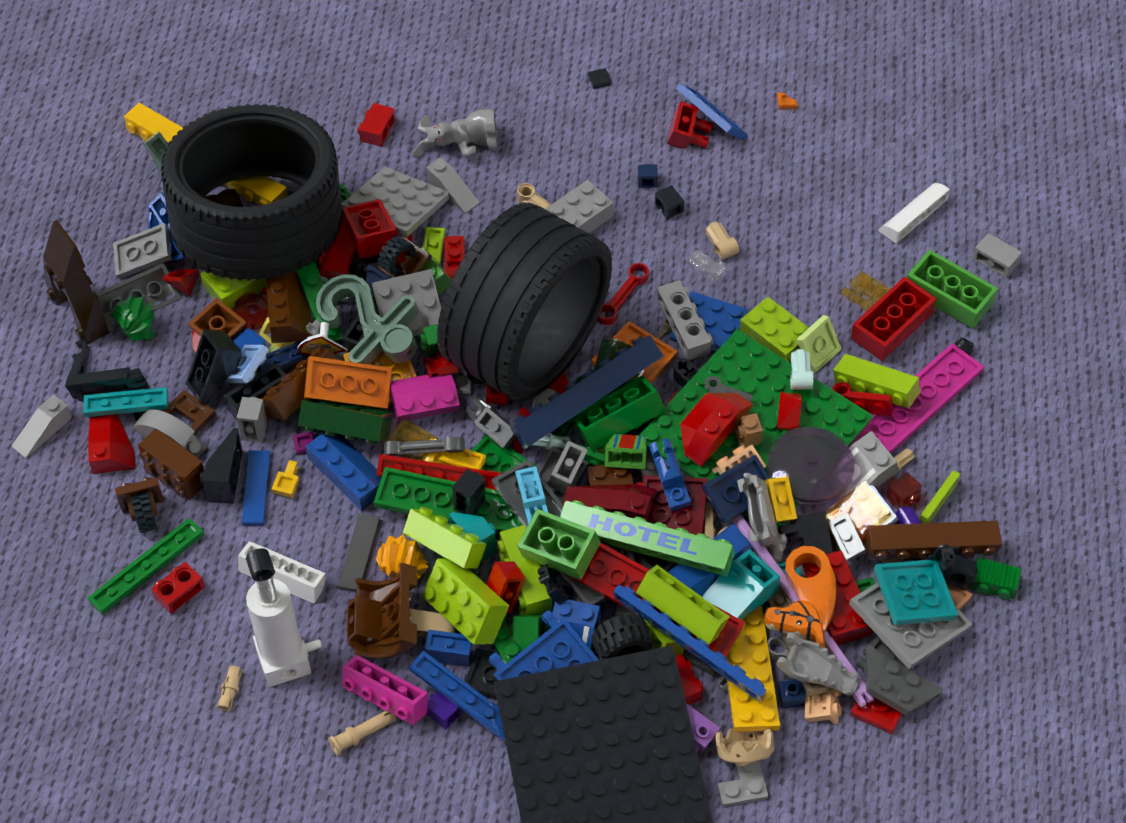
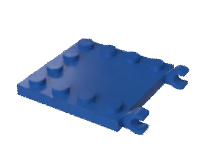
M548 610L542 615L541 619L551 629L507 664L504 663L496 652L489 657V662L498 670L493 676L499 681L598 661L599 659L565 618L558 622Z

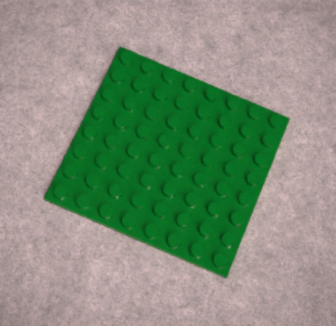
M737 329L665 407L666 411L655 418L639 436L644 437L648 449H650L651 443L656 441L659 454L665 460L667 456L662 439H669L680 470L690 477L708 478V481L719 476V472L714 473L712 470L717 467L716 462L725 456L729 459L734 455L732 451L740 447L735 431L733 430L701 468L684 456L680 423L706 393H709L704 386L706 378L716 376L721 380V384L753 395L751 401L753 407L746 415L757 413L763 430L761 444L755 445L754 448L766 465L764 469L770 479L789 477L794 506L796 508L873 419V415L813 378L812 390H791V363ZM715 382L709 383V385L712 387H715L717 385ZM780 392L796 393L802 396L798 432L777 430ZM783 522L776 523L777 529L783 524Z

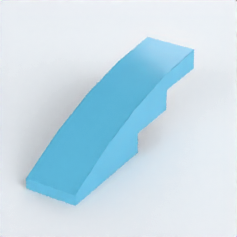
M537 467L515 471L528 525L537 509L548 512Z

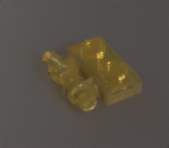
M861 271L849 284L853 289L850 290L844 287L841 293L846 296L847 300L856 302L861 306V309L868 311L890 288ZM859 294L864 295L865 297H867V299H864L863 297L859 296Z

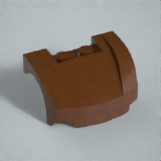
M401 562L399 564V575L385 581L355 579L358 587L355 598L349 600L346 620L347 643L350 647L354 648L353 654L366 658H392L407 652L417 644V624L409 622L411 618V613L409 612L411 594L409 591L417 586L416 566Z

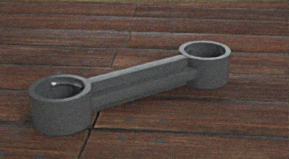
M446 437L440 440L384 442V454L399 457L406 454L465 452V438Z

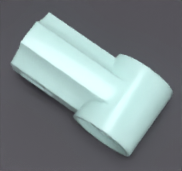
M797 349L791 353V390H812L813 371H810L809 352H806L804 349Z

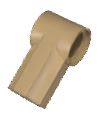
M529 183L519 185L517 189L518 204L530 202L544 209L551 205L535 192L533 185Z
M717 221L710 223L705 233L714 245V252L720 256L719 260L739 254L737 241L734 237H729L722 224Z

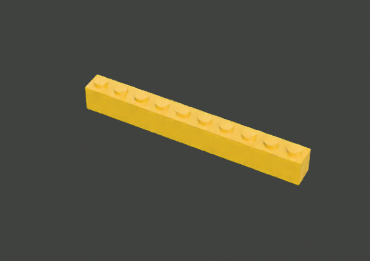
M141 103L134 106L124 116L126 129L132 134L139 135L144 141L148 140L156 132H160L167 143H169L179 130H183V127ZM266 176L247 177L224 184L229 189H236L237 193L243 195L248 202L253 201L259 206L279 201L288 196L287 188L284 185Z

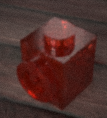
M908 472L898 479H892L887 486L886 496L888 501L893 506L897 505L899 508L913 507L922 497L920 494L922 485Z

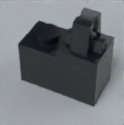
M825 511L799 515L797 519L790 521L791 524L780 526L781 534L786 536L793 535V539L803 540L804 543H800V547L815 546L825 552V554L833 553Z

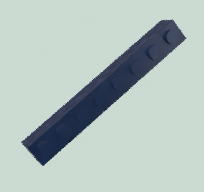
M650 335L646 338L638 337L631 342L633 344L631 348L627 350L626 347H623L615 353L616 358L611 361L609 358L598 364L600 367L598 370L593 372L590 369L581 375L583 380L578 383L575 380L565 386V392L559 394L557 391L547 398L549 400L547 404L543 406L539 403L530 409L532 414L527 417L523 414L513 421L515 425L510 429L523 449L531 446L662 358L663 354Z

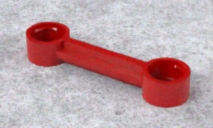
M635 263L630 266L629 278L610 302L604 303L601 313L609 311L614 315L609 318L599 315L597 321L600 324H613L617 319V311L637 285L647 282L649 269L645 264ZM640 270L643 271L645 275L642 277H636L632 275V273L634 271Z

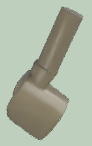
M666 318L663 321V329L656 337L660 340L664 335L672 332Z

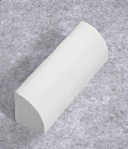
M939 183L932 184L886 222L878 231L894 243H898L948 200L950 189Z
M249 541L238 555V571L251 576L246 562L247 554L255 549L267 548ZM267 549L275 569L273 579L280 580L286 584L291 594L315 604L323 590L326 573Z

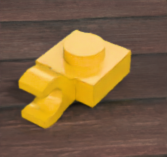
M289 460L285 473L278 471L271 488L273 494L293 498L299 483V476H296L299 467H296L298 462Z

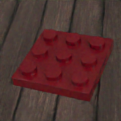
M644 475L643 486L657 489L647 522L652 524L660 522L667 525L668 528L675 530L676 528H682L694 535L698 533L703 534L707 496L701 486L709 482L708 478L683 477L692 505L671 511L659 476Z

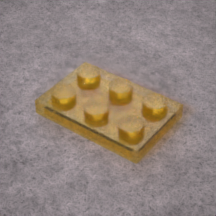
M865 480L825 511L827 524L835 518L848 513L860 538L865 536L869 525H879L892 515ZM828 524L830 541L836 550L840 551L841 549Z

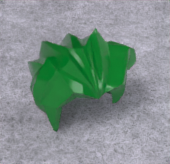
M131 295L125 301H119L114 306V311L109 313L110 316H114L119 322L123 333L127 334L133 341L150 340L155 337L151 330L154 316L152 302L144 304V296L135 299Z

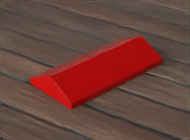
M343 211L339 234L336 235L333 245L328 247V251L323 252V256L320 257L317 265L320 276L326 279L347 275L356 252Z

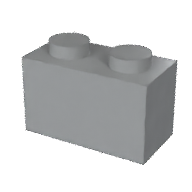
M987 233L975 247L973 259L1007 278L1019 264L1022 252L1001 241L998 237Z
M242 397L237 414V422L242 440L263 441L268 422L263 399Z
M568 441L547 485L565 494L567 487L571 486L584 460L587 449Z

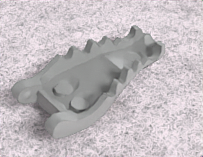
M791 632L787 634L785 641L791 646L787 658L780 657L776 664L780 670L798 681L831 687L848 696L856 692L859 675L857 672H849L847 668L842 666L843 662L836 659V655H829L828 649L822 648L819 643L804 640Z

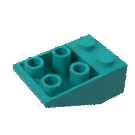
M749 549L732 562L728 576L720 575L702 597L711 604L742 620L779 592L780 576Z

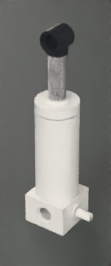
M264 548L255 549L246 556L251 577L255 581L248 590L246 601L255 634L253 636L255 648L267 685L272 687L311 674L308 652L321 648L322 644L319 639L309 643H305L301 639L288 587L280 580L273 579L275 569L269 551Z

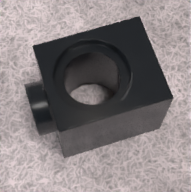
M672 185L662 188L655 193V205L659 210H662L661 213L667 220L684 212V200Z
M954 554L956 562L947 571H944L943 577L946 584L965 591L969 583L973 584L977 575V572L974 571L975 561Z

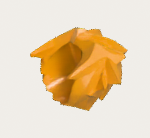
M404 534L398 538L388 536L386 543H382L376 556L380 570L385 572L390 578L399 575V564L401 562L417 567V579L428 569L426 565L428 562L424 559L425 556L421 552L417 541L406 539Z

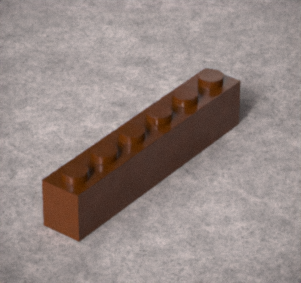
M998 520L869 525L865 533L868 559L875 558L876 560L895 557L900 560L909 557L925 559L938 546L945 544L950 547L959 546V549L954 554L962 555L963 557H970L974 554L992 556L998 553L1002 546Z

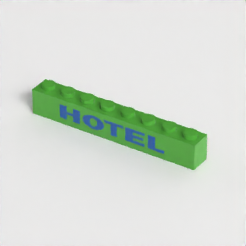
M576 500L573 502L565 501L560 515L563 519L595 530L603 544L726 577L735 555L733 545L727 540L718 539L716 541L710 539L705 534L698 533L694 535L682 528L671 529L660 522L655 524L648 523L641 517L629 518L624 513L614 511V513L607 512L599 506L588 507Z

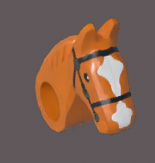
M802 546L793 550L786 559V580L795 592L798 601L783 608H768L764 615V621L767 628L784 634L791 632L804 640H814L822 648H825L824 633L833 617L836 604L835 574L825 552L815 546ZM804 563H812L820 568V572L811 578L801 577L795 570Z

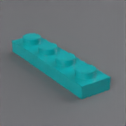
M167 387L84 395L83 414L85 417L168 409L169 391Z

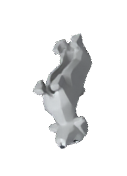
M744 473L745 478L737 480L739 491L745 492L748 499L749 522L753 530L749 531L751 542L757 541L768 548L775 561L780 563L782 562L783 551L786 548L787 537L785 534L778 533L767 484L764 480L758 478L757 475Z

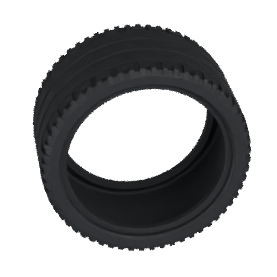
M245 104V106H229L226 109L221 108L219 111L214 110L210 114L206 113L203 117H198L195 121L189 122V125H185L183 130H179L177 135H174L172 141H169L168 146H166L161 164V177L171 234L182 256L186 257L188 262H192V265L198 266L200 270L204 269L205 272L212 273L215 276L220 275L222 278L228 277L232 280L238 279L241 281L243 279H247V281L256 279L257 281L264 278L265 280L271 277L278 278L280 275L285 276L287 273H294L295 270H301L304 266H309L311 262H315L318 257L323 256V252H327L328 247H331L333 241L336 240L342 220L337 154L328 132L324 130L323 126H319L317 121H313L311 117L300 114L299 111H292L290 108L276 107V105ZM247 177H276L302 186L284 199L253 207L227 206L204 198L208 193L223 184Z
M519 203L505 210L475 240L450 282L437 326V342L441 355L453 365L514 400L527 401L551 386L565 372L592 332L609 289L612 273V254L609 247L597 237L533 203Z

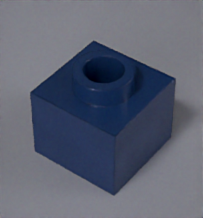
M657 164L638 165V188L658 187Z
M794 679L778 682V693L782 709L804 706L805 694L801 681Z

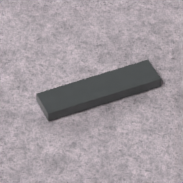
M364 513L358 514L338 583L339 590L356 592L358 585H356L355 579H364L380 516Z

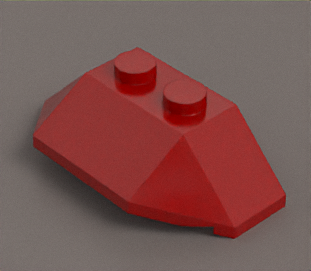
M706 393L680 423L684 456L702 468L739 424L740 417L745 416L753 407V404L737 393Z

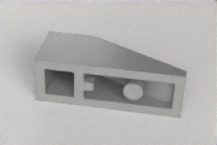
M441 157L426 167L427 181L431 185L447 191L450 196L449 201L464 214L480 204L454 168Z
M53 394L37 408L11 447L27 458L72 418L68 405Z

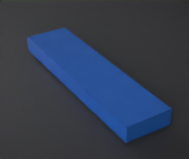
M270 450L249 451L242 526H264Z

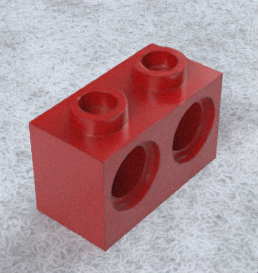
M184 562L181 566L175 567L167 577L157 581L151 590L154 599L172 614L203 590L205 586L202 577Z

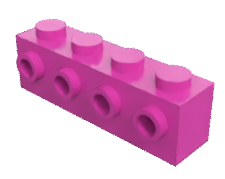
M355 655L342 666V686L366 701H370L412 725L416 724L428 713V692L358 655Z

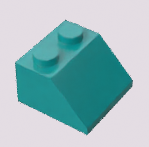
M456 512L449 514L450 524L463 527L464 532L479 536L480 541L486 543L480 563L496 554L497 541L495 534L497 532L492 523H487L484 517Z

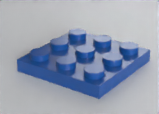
M693 291L690 292L689 299L691 303H695L697 315L703 319L705 331L710 333L713 345H711L710 353L714 354L737 329L739 330L740 319L748 313V309ZM672 331L670 340L678 342Z

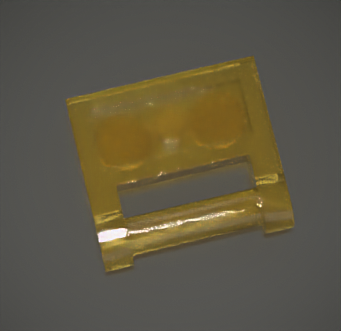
M403 419L385 442L438 440V437ZM424 453L417 454L416 456L413 454H406L405 456L401 457L419 460L422 459Z

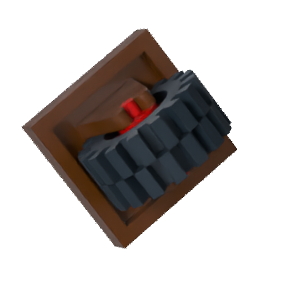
M396 236V238H391V242L389 240L386 242V247L383 245V252L379 253L381 257L378 258V269L391 278L421 272L430 262L432 256L403 236Z
M157 477L145 478L133 484L125 483L115 488L121 511H130L132 521L137 522L140 533L157 529L154 517L158 515L156 504L164 502Z

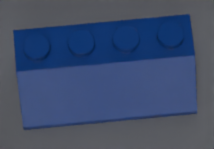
M321 434L305 446L308 459L361 511L374 502L382 476H377V469L341 434H337V436Z

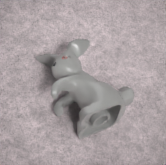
M494 108L478 109L471 112L465 119H458L451 123L439 122L434 126H431L430 118L425 115L419 121L418 130L423 134H427V138L416 146L413 157H420L431 146H446L455 143L460 148L462 156L466 157L476 153V146L467 147L470 143L488 146L490 150L497 152Z

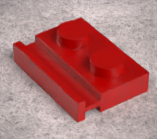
M440 351L432 355V358L427 359L426 356L423 357V363L429 377H432L434 373L440 376L458 372V367L446 360Z

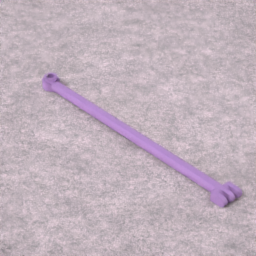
M742 514L730 519L751 543V547L759 558L780 576V586L792 603L798 601L795 592L786 580V574L766 547L757 541L751 542L749 531L752 528ZM826 630L824 633L825 648L828 649L830 655H836V659L842 661V666L847 668L849 672H857ZM858 675L857 691L853 694V697L859 706L863 707L866 705L864 698L868 703L874 699L872 695L866 692V683Z

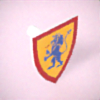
M322 322L320 334L307 337L306 340L302 341L298 346L297 353L310 355L318 347L330 348L334 354L348 351V349L328 338L329 323Z

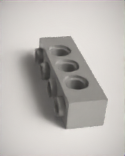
M680 280L657 287V301L686 359L690 361L709 355L713 340L710 333L705 331L703 319L697 315L695 303H691L689 299L688 289L683 287Z

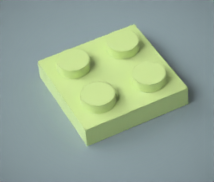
M825 315L796 339L800 349L809 352L810 371H813V373L821 369L842 349L829 316Z

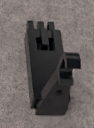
M83 340L75 342L76 346L79 349L82 348L80 353L72 355L74 363L65 383V387L73 399L84 401V395L150 389L142 372L131 373L129 367L85 373L90 348Z

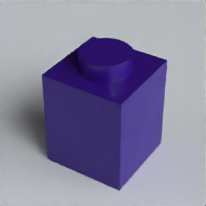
M439 692L428 697L427 715L446 730L461 715V709Z

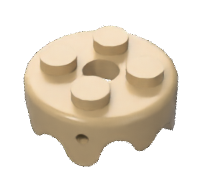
M731 728L727 731L725 738H723L721 732H716L718 756L727 762L736 763L737 766H746L750 762L767 759L775 749L774 735L770 729H765L764 734H762L760 731L734 732Z

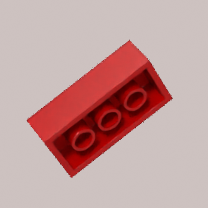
M904 276L853 324L851 339L883 361L934 313L936 298Z
M842 550L826 554L836 580V604L833 617L827 627V632L837 645L872 636L873 630L849 605L850 600L860 594V591ZM804 563L799 567L804 578L814 577L820 572V568L812 563Z

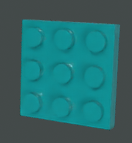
M937 559L876 564L874 572L894 625L956 620L958 613Z

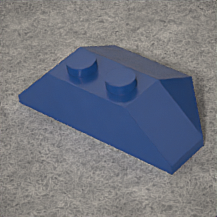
M160 192L148 205V229L163 223L168 225L172 259L166 262L184 260L186 257L182 256L174 243L168 220L165 195Z

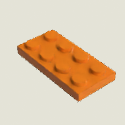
M309 356L304 399L386 410L388 409L392 368Z

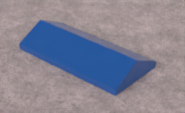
M735 524L730 525L713 538L716 541L718 539L727 540L733 545L735 550L733 561L749 549L752 551L751 543ZM678 564L668 571L669 574L700 596L720 576L682 564Z

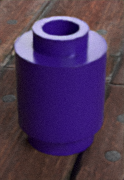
M902 507L896 512V516L899 519L896 521L897 524L922 523L912 507Z

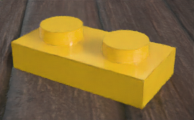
M789 477L767 479L765 482L768 487L776 523L797 519Z

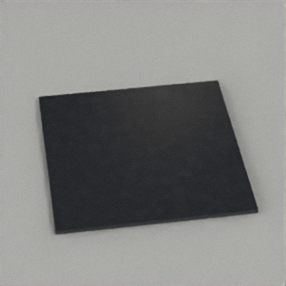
M673 645L494 681L521 823H713Z

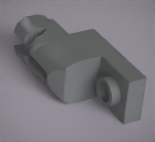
M477 397L473 399L472 402L478 407V411L472 410L467 406L466 413L475 421L474 424L502 448L507 449L515 438L510 429L512 427L510 423L482 398Z

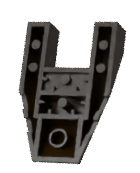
M55 220L53 221L43 255V268L48 288L46 294L51 301L55 300L58 305L66 301L69 302L77 327L75 333L79 340L84 339L87 344H90L109 334L98 295L96 292L92 294L90 285L93 283L84 270L85 264L80 252L64 228Z

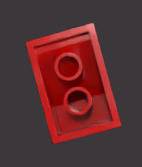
M381 199L342 207L354 248L360 259L378 255L380 252H383L382 247L383 245L386 247L388 240L391 242L392 237L396 238V228Z

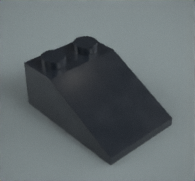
M204 329L185 382L200 404H205L234 372L237 363L241 359L242 351L226 332Z
M233 428L206 462L205 471H201L200 482L204 484L203 494L207 495L208 502L234 504L243 454L238 428Z

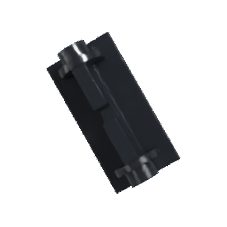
M947 544L938 546L926 560L937 559L941 572L944 574V571H947L956 562L954 553L959 549V546L950 547Z

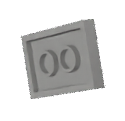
M165 223L113 243L115 274L119 279L172 259L169 226Z

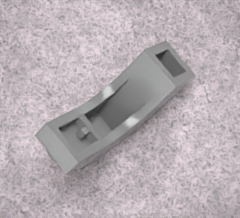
M160 410L146 411L133 426L144 438L157 428L197 458L207 448L193 435L195 431L173 415Z

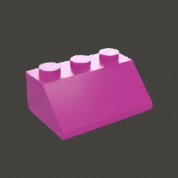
M434 373L432 377L423 375L390 381V392L397 422L458 411L460 404L456 385L451 374L438 376L437 373Z

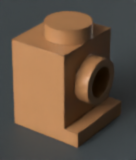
M757 413L741 416L739 425L734 430L739 446L760 445L763 430Z

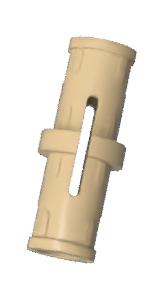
M229 666L226 680L221 685L222 692L217 709L231 711L235 695L239 692L238 685L243 673V669H240V667Z

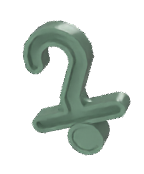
M340 275L330 279L322 286L317 294L316 306L322 321L329 323V328L331 329L338 328L342 323L341 316L336 309L338 302L345 297L356 298L364 338L349 353L350 362L369 365L383 350L387 358L395 363L406 362L415 355L417 350L416 340L411 330L406 326L418 313L417 304L412 296L405 295L400 298L381 318L377 314L372 290L364 279L355 275Z

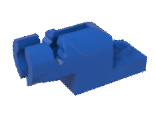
M665 438L662 440L667 456L666 460H663V457L660 456L656 441L651 443L649 447L670 510L674 511L692 504L671 442Z

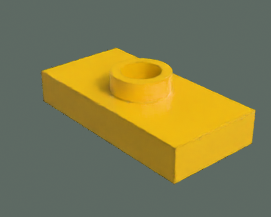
M465 449V452L460 453L442 452L439 463L482 469L487 458L484 454Z

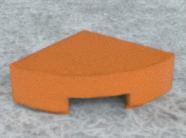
M777 92L779 110L798 109L795 99L788 97L786 93Z

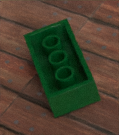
M305 399L301 403L298 426H303L304 430L310 432L323 430L326 435L337 436V434H343L346 439L357 440V438L365 439L366 443L377 444V442H382V440L389 438L393 413L361 406Z

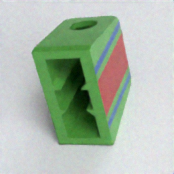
M632 434L613 435L605 446V467L646 469V444L644 437Z

